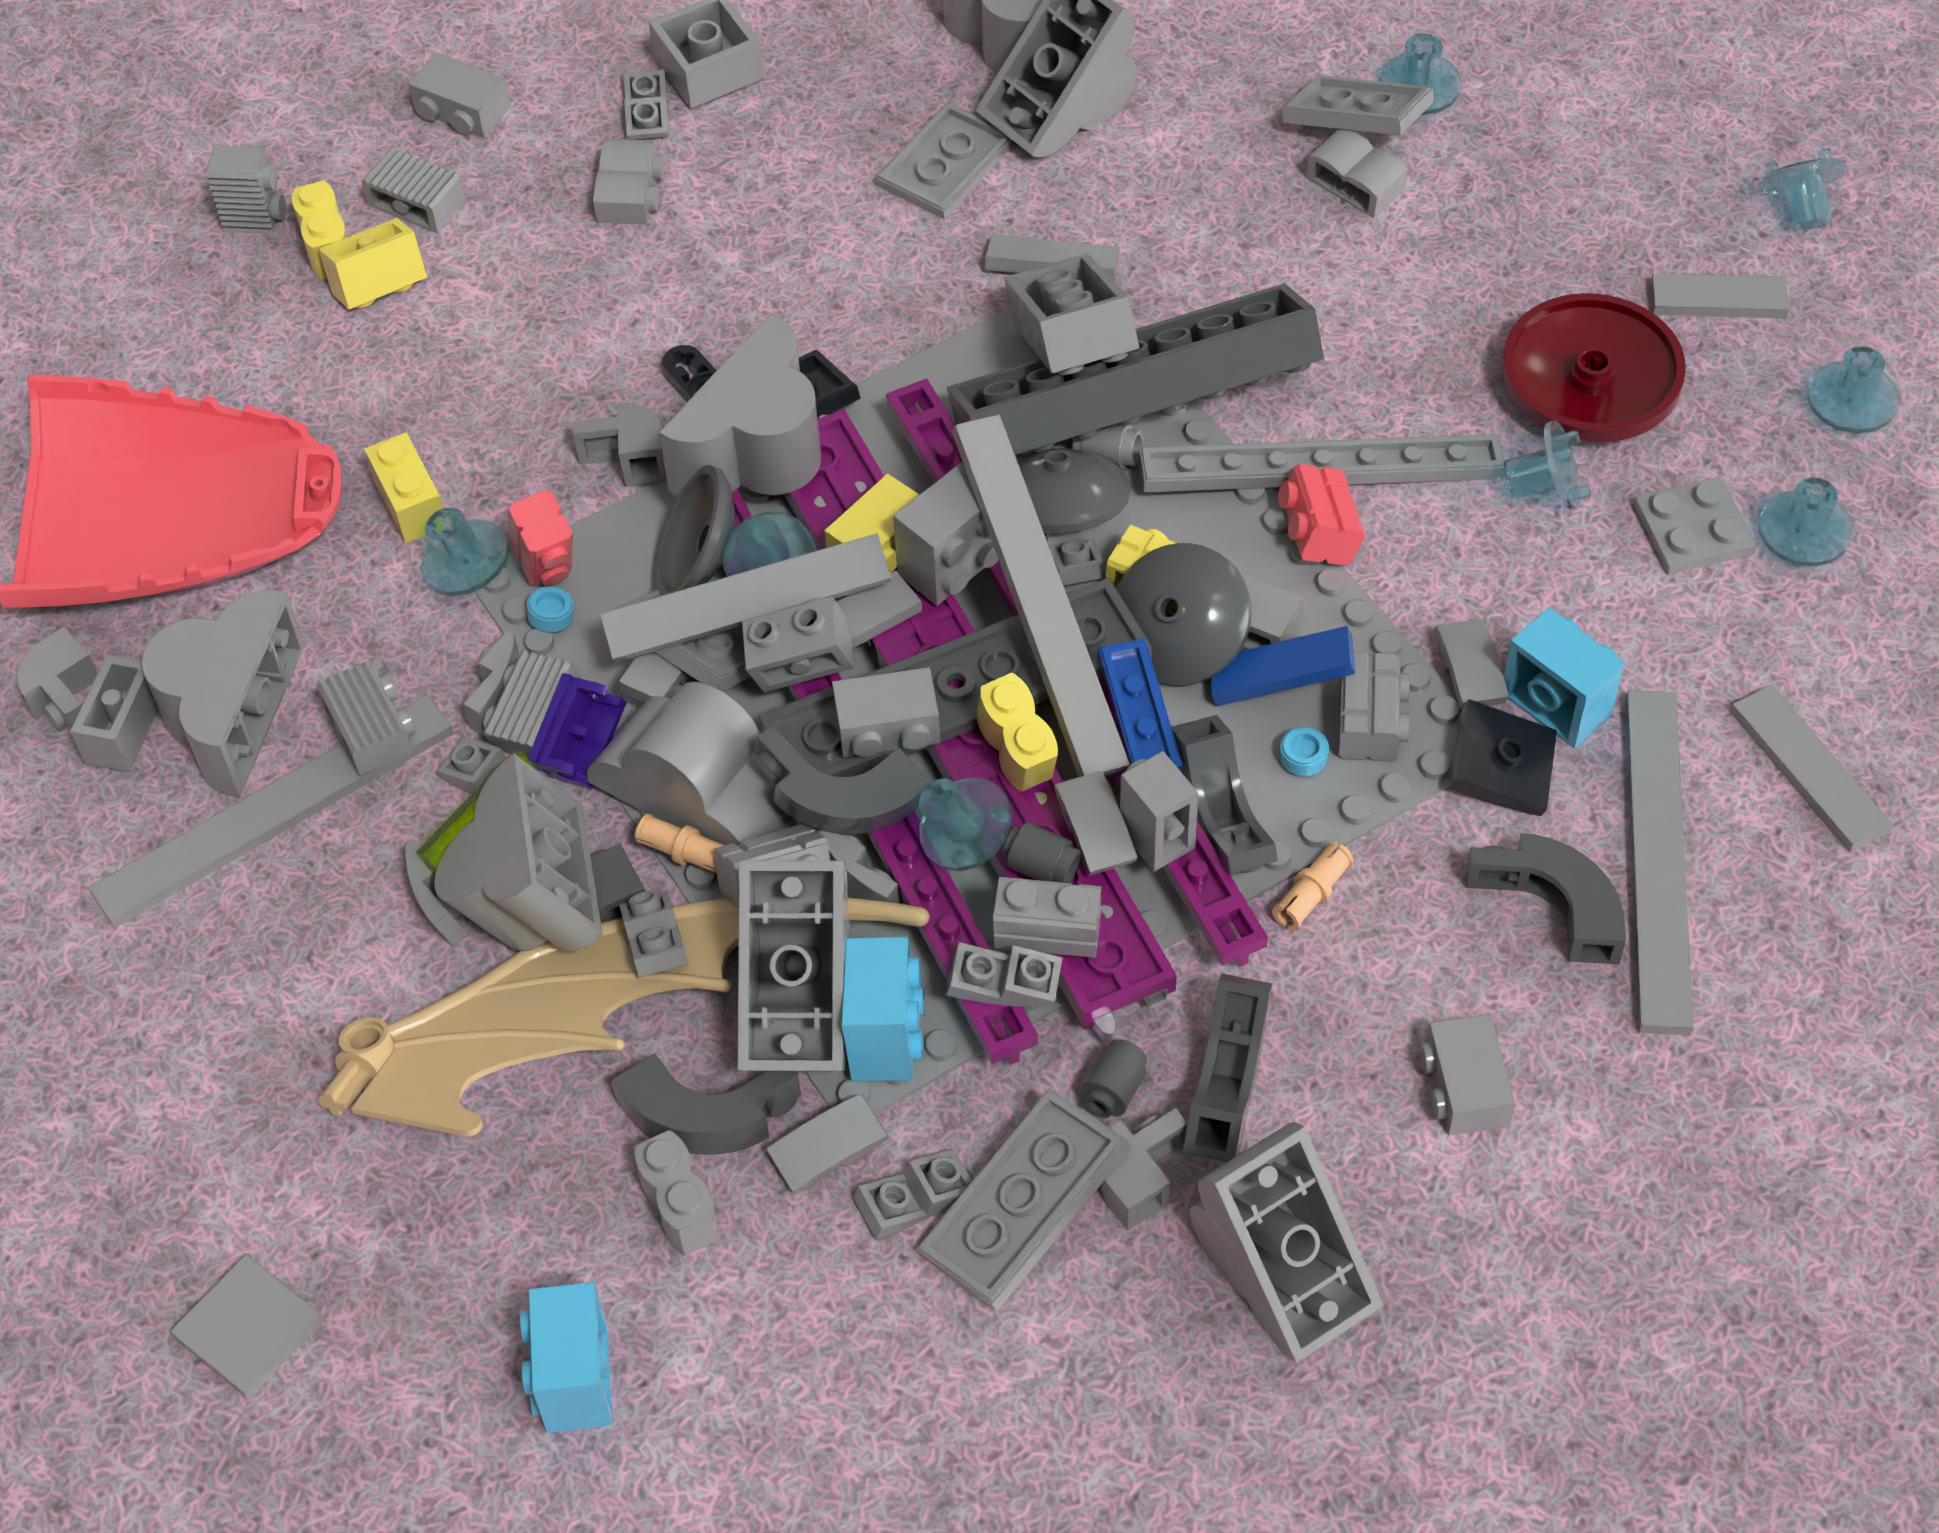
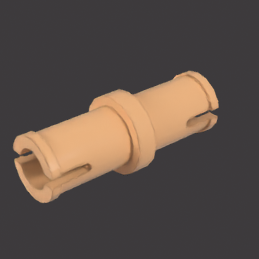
M647 813L641 818L635 832L636 843L644 844L672 855L673 862L681 865L692 863L717 873L713 853L714 848L725 845L701 836L697 828L689 825L681 828Z
M1329 842L1325 846L1324 851L1309 868H1302L1294 877V886L1272 908V915L1277 923L1285 928L1292 918L1293 920L1288 925V930L1295 931L1318 903L1323 904L1332 895V886L1346 869L1351 867L1354 861L1352 854L1345 846L1341 844L1339 849L1333 854V851L1338 847L1337 842Z

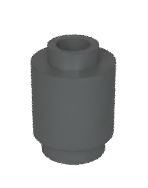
M1026 822L1021 829L1014 827L1003 847V855L1008 856V868L1034 880L1062 883L1071 882L1079 866L1082 852L1072 847L1073 842L1031 822Z
M1116 1039L1111 1041L1108 1046L1101 1048L1078 1090L1084 1106L1092 1114L1108 1118L1111 1115L1118 1117L1125 1113L1146 1075L1145 1065L1147 1057L1138 1046L1126 1040Z

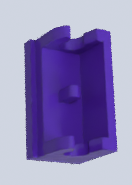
M562 673L527 761L538 770L544 771L547 777L592 789L593 785L588 782L587 778L588 768L611 742L627 702L622 697L607 693L608 687Z

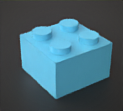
M1548 607L1511 639L1504 674L1509 694L1508 699L1540 724L1557 730V737L1575 749L1612 716L1625 662L1618 658L1611 648L1599 644L1584 633L1573 620L1561 616Z
M908 937L846 938L842 1030L852 1082L913 1081L914 1060H923L924 1055L923 1030L919 1029L920 1017L925 1016L924 986H921L920 957H911Z
M595 1282L529 1289V1310H521L520 1326L523 1343H528L530 1361L522 1362L523 1388L525 1395H530L533 1417H542L547 1433L612 1426L608 1329Z

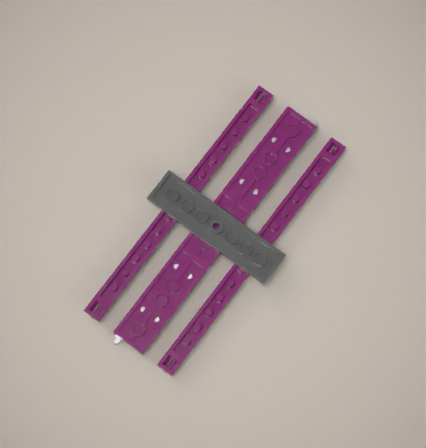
M927 378L886 393L889 410L933 483L963 462L952 434L955 423ZM915 402H918L921 409L923 410L922 412H919L915 405ZM845 409L819 417L818 428L821 448L819 470L814 478L805 486L784 494L815 551L826 548L825 530L884 477ZM736 489L732 492L735 510L733 534L736 536V543L729 559L722 562L728 576L777 563L739 491ZM998 560L992 567L984 569L1013 617L978 631L973 629L954 595H950L937 606L905 581L921 600L922 612L866 641L870 649L876 647L878 663L881 669L861 677L930 667L939 712L941 743L927 745L921 749L912 750L905 748L901 750L908 756L927 748L950 791L956 789L959 807L998 877L1034 880L1007 867L1008 856L1003 855V847L1014 827L1021 829L1026 822H1031L1073 842L1072 847L1076 849L1078 847L1073 832H1068L1054 790L1055 784L1063 782L1056 768H1054L1052 779L1023 792L1017 790L1007 780L1001 769L999 750L988 743L978 726L977 706L981 686L1007 674L1014 673L1027 685L1032 694L1034 705L1050 699L1000 562ZM1106 578L1067 594L1119 734L1097 657L1098 647L1145 638L1152 658V646L1111 580ZM839 673L788 686L795 699L794 702L758 715L760 728L763 732L773 725L812 767L828 775L851 777L863 774L877 766L895 751L879 752L869 757L851 756L843 758L832 681L842 680ZM1125 771L1108 775L1120 797L1121 774L1125 773ZM914 811L891 826L868 832L867 834L894 882L898 883V892L906 905L922 907L928 911L930 915L929 922L923 927H918L947 983H949L954 952L959 942L989 950L991 948ZM1197 821L1195 849L1165 865L1163 869L1221 966L1235 961L1238 967L1248 964L1249 954L1267 947L1268 936ZM1081 859L1070 883L1077 886L1079 884L1102 886L1101 921L1096 958L1060 954L1051 955L1062 957L1058 983L1084 1030L1092 1027L1093 1031L1095 1030L1103 1040L1111 1042L1115 1039L1116 1030L1112 1011L1141 999L1145 1000L1148 1007L1167 1000V994L1176 991L1177 975L1115 869L1087 876ZM1232 921L1233 925L1235 926V928L1241 936L1240 939H1237L1233 930L1229 926V922ZM956 998L991 1064L1005 1058L1010 1065L1020 1061L1019 1052L1038 1045V1034L1023 1007L995 1005ZM1002 1018H1004L1005 1022L1007 1023L1011 1033L1013 1034L1012 1036L1008 1035L1004 1025L1001 1022Z

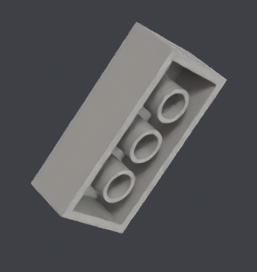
M1088 253L1004 277L1015 327L1051 373L1057 372L1059 375L1073 374L1081 371L1084 368V364L1097 360L1102 362L1119 361L1128 356L1127 352L1139 349L1127 294Z

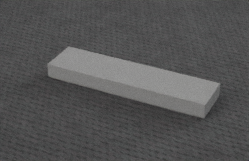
M1772 684L1733 703L1730 713L1849 852L1890 831L1893 823Z

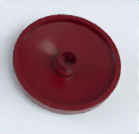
M1595 293L1560 296L1540 303L1530 309L1512 327L1505 343L1502 359L1504 385L1510 398L1523 414L1539 426L1555 434L1589 442L1624 440L1638 436L1656 427L1665 420L1676 406L1681 395L1686 372L1683 349L1674 332L1665 322L1651 311L1636 303L1615 296Z

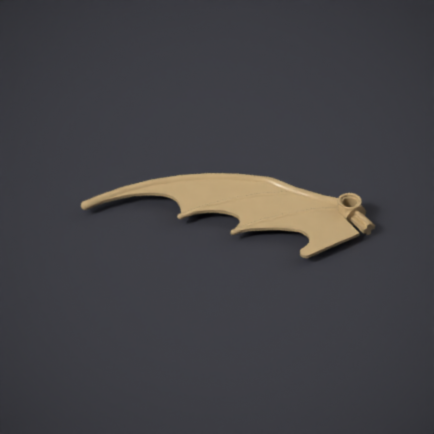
M848 897L850 920L882 921L914 927H923L929 922L930 915L922 907ZM714 899L672 906L688 960L687 965L639 978L623 918L621 917L601 922L603 935L585 948L577 951H564L547 940L532 950L519 951L472 983L422 1010L388 1025L384 1020L377 1017L358 1019L347 1025L338 1038L341 1050L335 1058V1064L339 1072L319 1097V1104L322 1107L329 1108L332 1115L341 1116L359 1092L365 1089L351 1108L353 1114L463 1137L474 1136L482 1130L483 1122L479 1114L463 1107L461 1097L464 1090L478 1078L506 1067L577 1051H621L625 1046L624 1041L620 1038H613L604 1029L603 1022L613 1011L631 1001L655 993L678 989L696 988L720 992L731 990L732 983L727 979H723V972L729 953L739 944V909L732 904V901L727 899Z

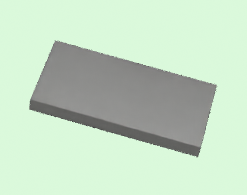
M1048 1088L918 1245L916 1250L932 1265L998 1312L1125 1156L1131 1146L1127 1139Z

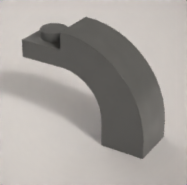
M1218 715L1172 726L1183 764L1181 773L1199 793L1197 821L1230 874L1236 872L1251 873L1260 869L1262 865L1278 861L1275 842L1258 823L1246 799L1237 766L1233 733Z
M773 725L757 737L756 754L758 756L756 757V762L771 780L775 781L778 778L781 780L775 785L774 802L787 814L813 828L839 834L868 833L899 822L929 799L932 782L899 747L877 766L863 774L851 777H837L825 774L812 767Z
M1526 833L1520 834L1517 850L1505 849L1495 845L1483 848H1470L1466 869V888L1515 890L1535 894L1552 904L1565 922L1568 935V962L1620 963L1626 942L1625 919L1621 901L1609 878L1583 853L1560 841Z
M1221 973L1204 1063L1197 1090L1190 1106L1183 1153L1228 1162L1237 1156L1258 1071L1272 983Z
M655 1053L611 1079L616 1102L642 1133L652 1138L670 1130L684 1142L690 1154L700 1155L732 1153L749 1148L768 1139L769 1132L766 1117L771 1115L776 1118L786 1114L794 1107L797 1098L801 1096L797 1071H766L745 1085L730 1092L721 1094L698 1093L678 1083Z

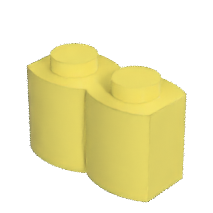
M323 180L296 187L292 193V203L312 271L320 280L327 279L319 249L347 238L334 191Z
M1014 673L1007 674L982 685L977 706L978 726L988 743L999 750L1000 766L1007 780L1017 790L1023 792L1052 779L1058 755L1057 742L1048 724L1035 714L1034 700L1027 685Z

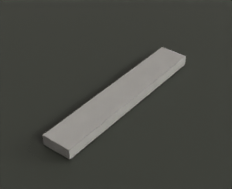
M876 533L600 614L612 659L616 663L742 626L743 620L801 605L813 598L833 596L835 599L892 581L879 536Z

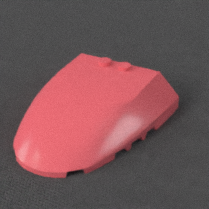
M30 374L28 375L27 382L30 397V461L14 578L12 583H0L2 608L102 603L210 585L256 570L302 548L320 535L334 518L340 505L343 491L342 472L338 458L329 444L323 446L308 433L305 424L253 406L246 405L244 410L241 411L221 406L215 397L205 395L202 401L177 397L173 389L168 387H161L159 393L133 390L128 381Z

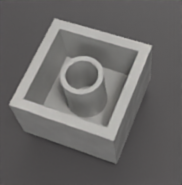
M701 0L648 22L654 60L661 69L665 70V75L690 109L764 79L760 41L729 0Z
M963 462L893 515L897 572L905 581L937 606L950 595H956L961 592L972 577L982 569L992 567L999 560Z

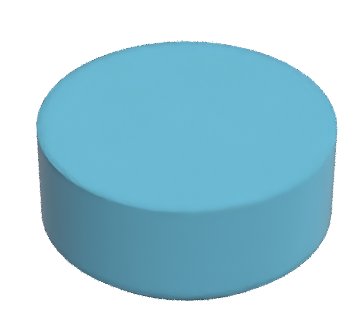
M553 586L535 590L527 600L528 621L533 627L544 632H558L567 628L574 618V600L566 590Z
M1309 727L1294 728L1288 731L1281 740L1280 762L1288 772L1294 775H1315L1322 771L1327 764L1329 744L1326 737L1316 729Z

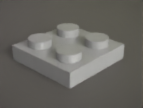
M1722 476L1635 496L1633 506L1667 575L1755 555L1757 544Z

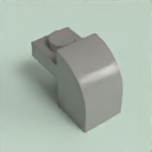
M619 403L617 404V416L572 422L573 438L580 464L620 461L625 486L667 481L659 435L663 426L659 417L650 409L637 404Z
M63 626L28 650L19 664L17 683L35 720L46 714L58 731L65 726L70 731L82 707V704L74 695L93 684L97 672L89 654Z
M1176 1108L1162 1117L1155 1115L1148 1118L1137 1128L1134 1135L1121 1120L1110 1128L1127 1139L1131 1148L1099 1187L1105 1203L1127 1231L1170 1203L1171 1181L1157 1164L1184 1147L1188 1122Z

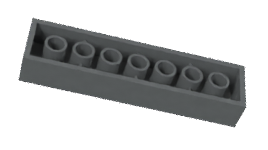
M1284 283L1137 328L1135 330L1139 349L1127 352L1128 356L1119 361L1102 362L1097 360L1084 364V368L1079 372L1059 375L1057 372L1051 373L1039 358L948 386L947 391L955 424L1000 414L1014 455L1026 451L1041 452L1053 448L1056 442L1068 438L1084 439L1091 437L1098 432V429L1110 425L1125 426L1136 423L1141 419V416L1155 411L1172 412L1178 410L1183 406L1184 402L1197 398L1213 399L1225 394L1226 389L1239 385H1259L1266 382L1268 376L1284 371L1287 373L1301 372L1308 369L1310 363L1324 359L1316 310Z

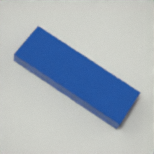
M1348 626L1240 651L1229 666L1211 678L1212 698L1217 706L1353 675L1355 674L1352 634Z
M1146 639L1098 647V661L1121 741L1130 765L1140 759L1148 760L1164 751L1180 772H1182L1183 764Z

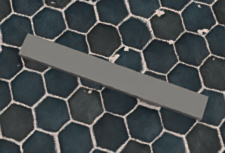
M1000 414L956 424L952 430L953 437L1078 777L1102 771L1104 776L1125 771L1130 763Z
M1498 434L1139 447L1138 453L1143 493L1280 487L1284 481L1288 480L1293 467L1298 464L1318 466L1319 470L1324 467L1341 469L1345 474L1348 485L1474 480L1504 477L1506 472V464Z
M1628 690L1626 696L1639 1033L1691 1036L1693 1015L1677 695L1675 692Z
M426 695L405 707L415 729V734L409 736L413 753L359 776L346 749L341 743L94 883L88 889L115 929L454 734L452 725L429 695Z

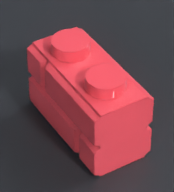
M1298 464L1293 467L1288 480L1281 484L1278 493L1279 507L1286 509L1289 519L1288 536L1291 540L1296 541L1302 560L1313 562L1327 560L1328 564L1347 566L1349 563H1352L1365 537V533L1345 474L1341 469L1324 467L1319 470L1318 466Z
M544 490L512 503L508 508L510 546L518 562H521V568L529 584L552 586L566 579L572 568L573 532L565 516L561 515V508L553 492Z

